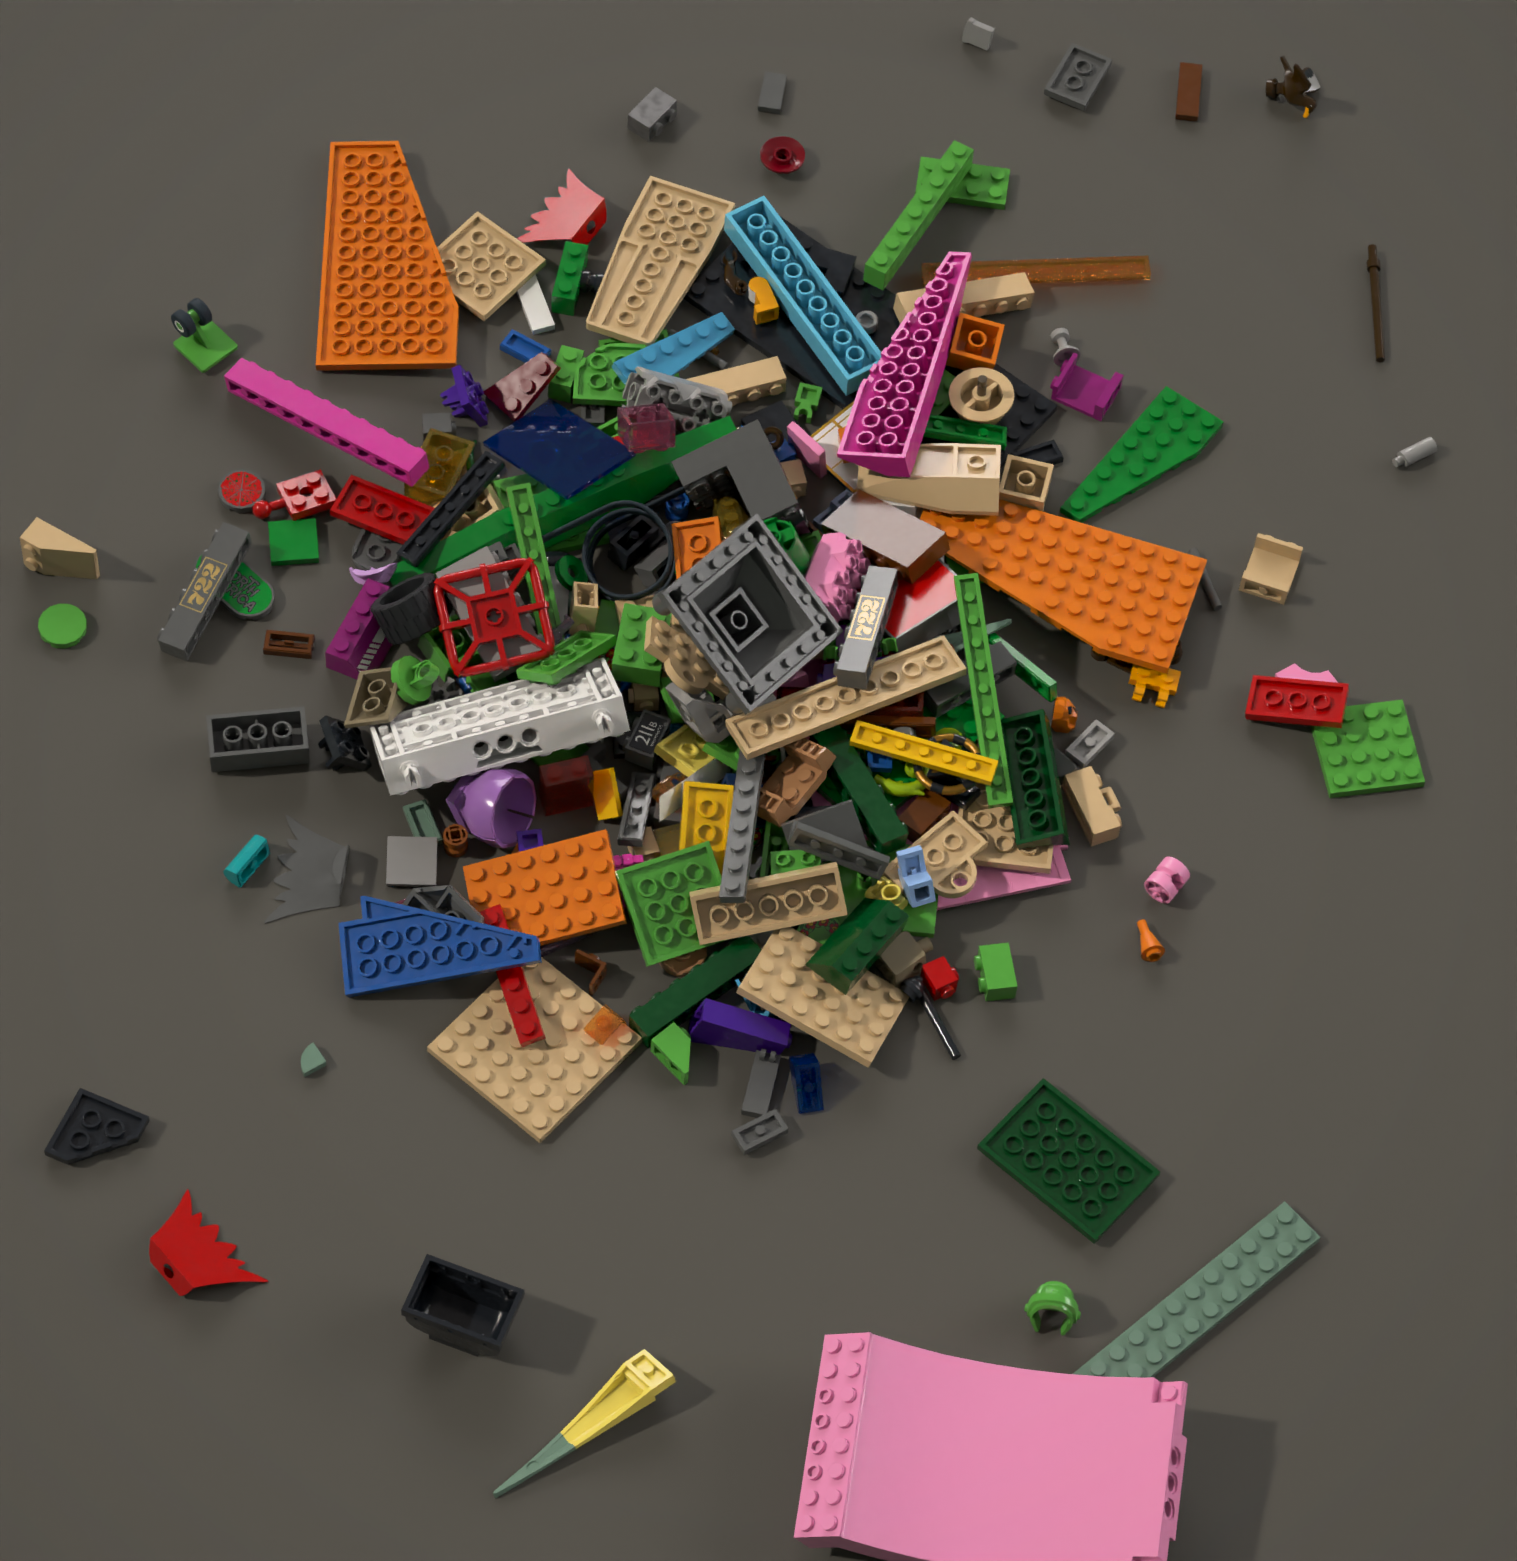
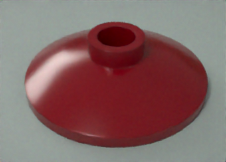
M777 136L763 144L760 150V159L763 165L770 171L788 174L798 170L803 165L805 150L797 140L786 136Z

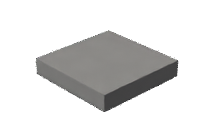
M388 836L386 886H436L437 837Z

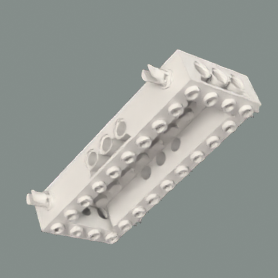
M604 657L595 659L590 664L583 665L577 669L576 673L567 675L561 679L560 683L555 685H547V683L543 682L531 683L529 680L521 679L402 711L390 723L369 725L376 756L390 796L403 795L409 790L417 788H429L433 784L442 781L451 782L457 777L477 775L483 770L490 768L499 769L505 764L525 762L531 757L538 755L547 756L553 751L560 749L569 750L579 744L586 742L595 743L601 738L608 736L617 737L624 732L630 731L622 694ZM527 729L533 730L528 735L523 734V732ZM502 736H509L505 741H498ZM479 742L485 743L482 747H475V745Z

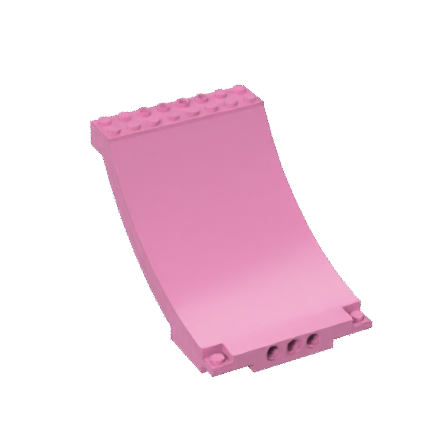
M871 1332L825 1335L794 1538L809 1548L839 1547L887 1561H1167L1169 1541H1175L1187 1445V1438L1182 1435L1188 1384L1185 1381L1160 1382L1155 1377L1075 1375L996 1365L925 1350L874 1335Z

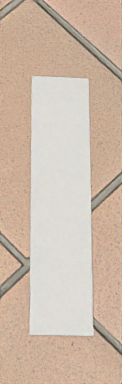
M714 759L659 797L660 821L682 807L684 781L715 784L723 779L726 773H731V767Z

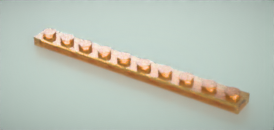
M1148 255L971 261L967 282L1025 272L1030 283L1150 279L1151 271ZM942 262L921 263L923 287H926L928 282L935 278L936 270Z

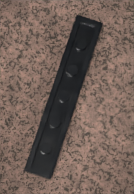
M485 451L396 552L397 557L417 568L505 467L504 461Z

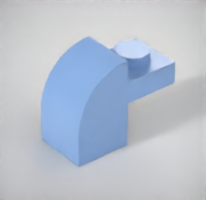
M918 845L897 851L899 879L904 894L912 908L935 902L933 881L926 871L921 846Z

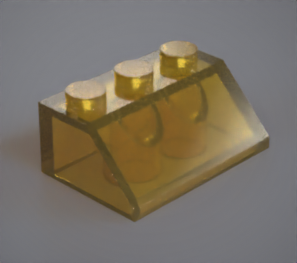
M430 428L421 447L427 454L429 469L413 487L404 483V496L427 505L441 502L456 485L475 442Z

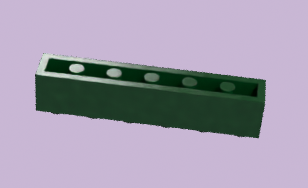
M836 725L811 735L810 741L829 749L836 756L827 774L844 802L852 800L861 828L875 851L885 855L905 847L909 834L906 824L899 820L894 805L885 798L882 786L873 779L872 771L861 760L858 748L850 746L849 736L845 728Z
M749 935L733 938L726 948L712 953L706 962L701 965H695L682 979H675L669 988L662 993H655L648 1003L635 1007L629 1015V1027L642 1037V1043L649 1048L651 1046V1039L673 1022L680 1026L690 1019L705 998L715 1001L737 985L735 980L739 979L742 982L744 975L748 973L762 949Z

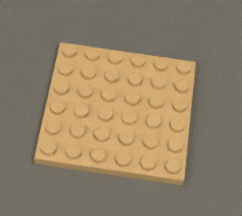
M542 957V963L522 966L546 1039L522 1048L499 979H497L427 1046V1052L539 1143L642 1043L640 1035Z

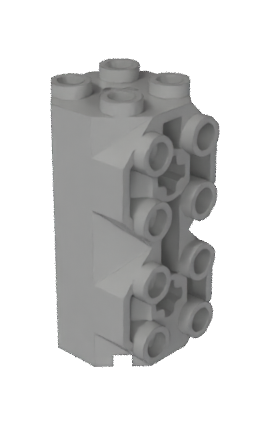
M638 366L635 368L637 373L631 372L628 376L623 391V399H627V404H622V411L626 416L640 419L643 424L657 428L666 426L687 432L726 417L732 409V402L728 401V395L722 389Z

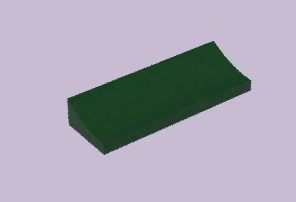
M1044 709L1001 719L1013 805L1010 806L1018 849L1045 845H1070L1050 722Z

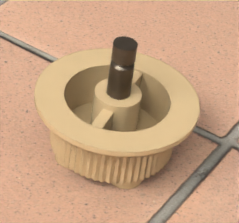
M972 368L963 371L954 378L949 388V401L960 419L995 425L1012 407L1014 389L1011 382L1002 373L990 368Z

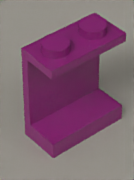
M1073 353L1069 360L1065 359L1063 362L1060 376H1055L1050 385V389H1053L1051 399L1098 421H1102L1121 389L1124 375L1115 371L1110 380L1077 366L1078 354Z

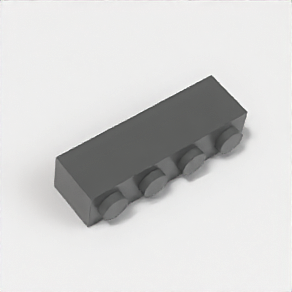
M1001 641L993 645L989 644L995 685L1015 675L1017 664L1015 658ZM964 658V659L962 660V662H963V664L965 665V667L967 668L966 658ZM968 671L962 677L920 693L919 698L934 717L938 718L971 699Z

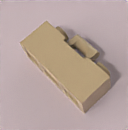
M1092 766L1064 775L1062 788L1092 847L1116 839L1119 836L1122 822L1120 816L1114 813L1119 811L1121 806L1112 788L1106 787L1101 789L1102 780L1099 774H1095Z

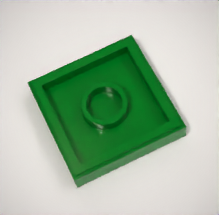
M316 518L298 519L295 521H268L271 566L319 563Z

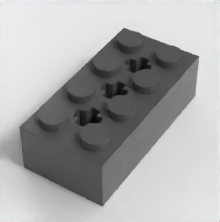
M304 706L206 715L211 772L310 763Z

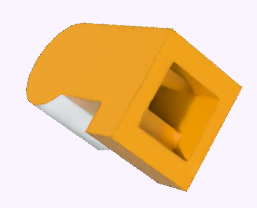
M763 277L752 278L748 284V298L755 304L753 318L756 325L778 319L779 305L768 281Z

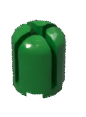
M777 517L764 520L763 522L776 537L778 543L804 576L810 565V556L791 522L778 520Z

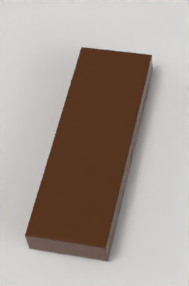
M1180 62L1175 119L1198 121L1202 64Z

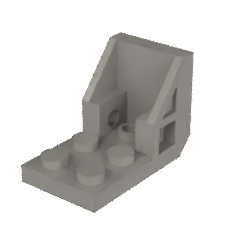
M673 682L665 687L685 724L706 742L719 743L731 735L725 726V720L739 714H733L728 710L725 702L726 697L723 700L720 698L714 702L706 690H703L700 694H690L680 689ZM772 693L757 707L770 703L777 699Z

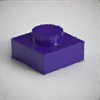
M541 829L516 831L519 852L543 846Z

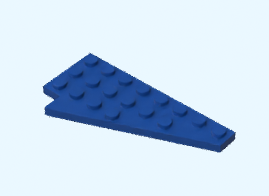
M360 896L362 919L338 923L344 989L347 997L542 963L540 941L537 936L368 896Z

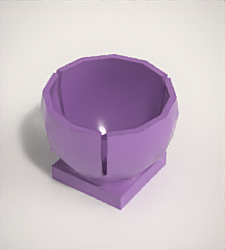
M499 768L490 769L485 773L481 771L473 776H462L447 797L446 802L457 824L464 826L468 833L471 831L476 838L491 847L507 848L517 844L516 831L528 830L533 821L532 818L515 814L508 810L511 809L534 816L537 797L534 782L526 774L516 769Z

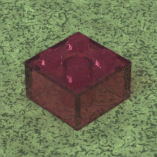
M664 403L617 408L618 435L629 452L643 453L645 450L652 449L665 451L668 448L675 447V419Z

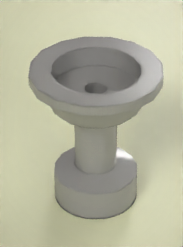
M1057 328L1052 331L1050 335L1052 342L1059 346V349L1053 356L1054 363L1061 367L1065 359L1069 360L1073 353L1078 354V361L1080 358L1079 349L1067 344L1070 340L1068 330L1066 328Z

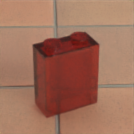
M588 755L540 766L539 797L545 816L593 806L594 774Z

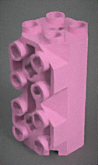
M841 532L823 534L804 575L806 581L837 623L850 620L851 610L855 608L856 589H861L862 575H866L869 565L871 566L870 560L865 558L862 553L861 541L855 539L848 540L846 539L847 535Z

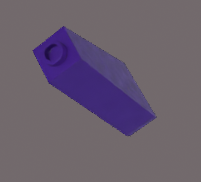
M707 998L690 1017L687 1031L691 1037V1042L752 1052L766 1049L767 1053L775 1051L776 1055H780L785 1048H789L792 1041L790 1023Z

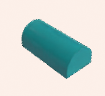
M255 834L224 869V876L231 883L239 888L242 887L269 856L270 850L267 839Z

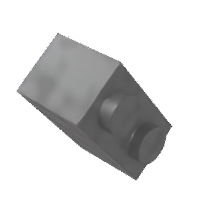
M655 87L628 114L627 129L649 142L654 136H658L662 132L663 127L668 122H672L677 116V100Z

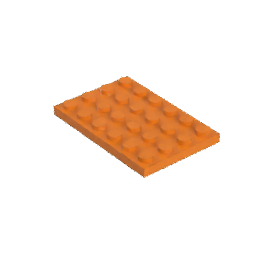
M606 829L463 866L469 903L478 912L500 904L509 929L537 936L540 946L627 924L620 888L615 875L616 868L611 843Z

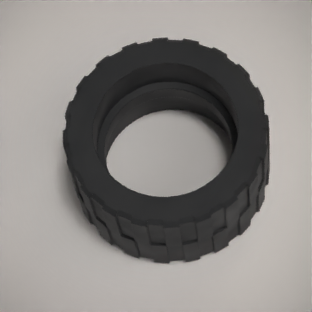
M433 573L418 574L398 583L383 593L372 604L371 612L390 644L398 645L412 641L440 625L434 597L435 585L433 583L436 577ZM443 591L448 615L450 616L453 607Z

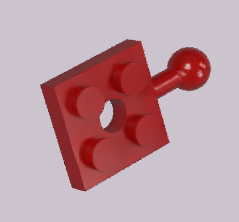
M320 469L277 483L276 487L281 499L270 503L264 500L257 501L253 506V514L259 519H266L272 511L286 507L292 520L295 521L331 509L336 501V497ZM307 493L312 494L308 497L303 496V494Z

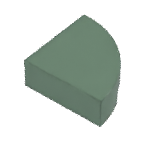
M314 1042L306 1047L301 1056V1070L304 1077L326 1066V1060Z

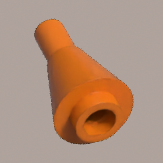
M1139 920L1137 926L1141 934V958L1149 962L1158 961L1164 955L1165 948L1149 930L1146 920Z

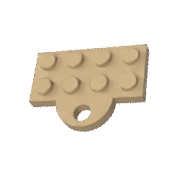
M651 616L646 622L644 651L664 663V668L669 678L683 691L690 694H700L706 689L723 700L728 695L729 689L694 642L684 633H679L671 628L665 621Z
M953 810L908 848L920 845L923 849L926 871L933 881L936 894L945 898H959L973 889L976 883L977 869L972 859L987 847L988 842ZM896 857L888 864L883 876H886L894 884L898 885L901 893L905 896L897 869H899ZM963 878L967 881V884L957 886L954 884V880Z

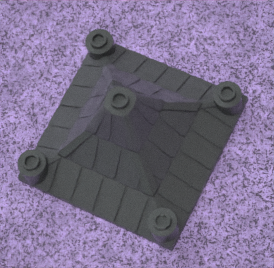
M755 514L745 523L734 528L731 535L666 589L656 593L652 600L653 608L658 614L667 616L672 613L699 651L703 653L705 659L716 671L719 678L728 687L730 692L726 696L725 702L728 710L733 714L750 713L843 632L842 628L758 514Z

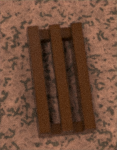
M266 630L263 654L312 659L315 634ZM270 639H280L284 641H274ZM294 641L308 642V644L294 643Z

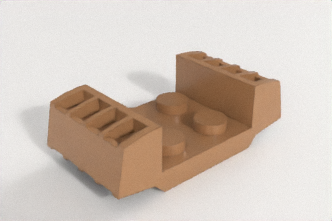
M806 738L783 746L788 756L760 790L757 816L778 827H781V824L785 823L791 816L797 815L826 779L827 771L836 759V756L829 749Z

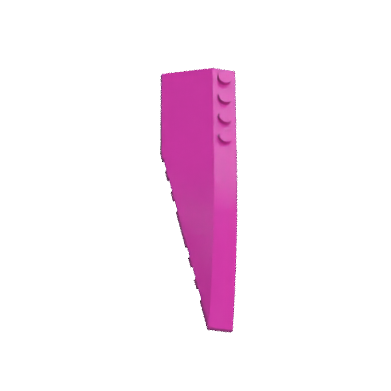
M948 252L936 270L935 278L926 285V291L923 296L918 297L912 312L907 313L891 337L892 342L881 352V358L878 363L873 364L869 370L870 375L868 378L863 379L837 452L838 458L886 476H911L953 340L970 268L971 252Z

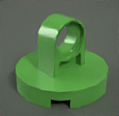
M404 656L393 663L391 680L392 683H397L400 689L397 693L405 702L414 705L430 697L431 684L439 675L438 666L429 660L420 662L413 656Z

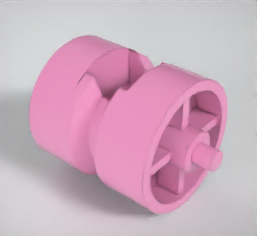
M1165 857L1157 866L1156 871L1144 882V887L1153 899L1168 904L1178 893V889H1181L1190 878L1189 870L1179 860L1173 857Z

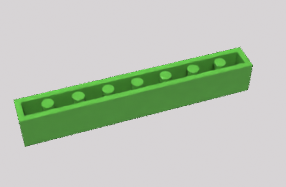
M955 140L952 142L865 263L863 281L881 290L885 289L972 167L974 149Z

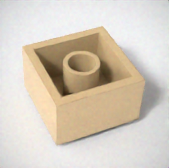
M1008 454L999 486V499L1043 511L1054 465Z

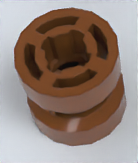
M452 824L445 828L443 832L445 853L451 857L463 856L468 850V832L466 828L459 824Z

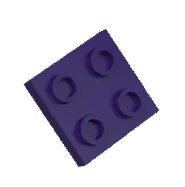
M461 365L451 368L455 385L440 394L442 399H446L442 404L445 407L450 406L452 410H455L452 412L454 417L469 414L479 427L487 425L486 415L489 414L485 402L482 401L481 396L484 395L480 383L475 382L469 371L466 372Z

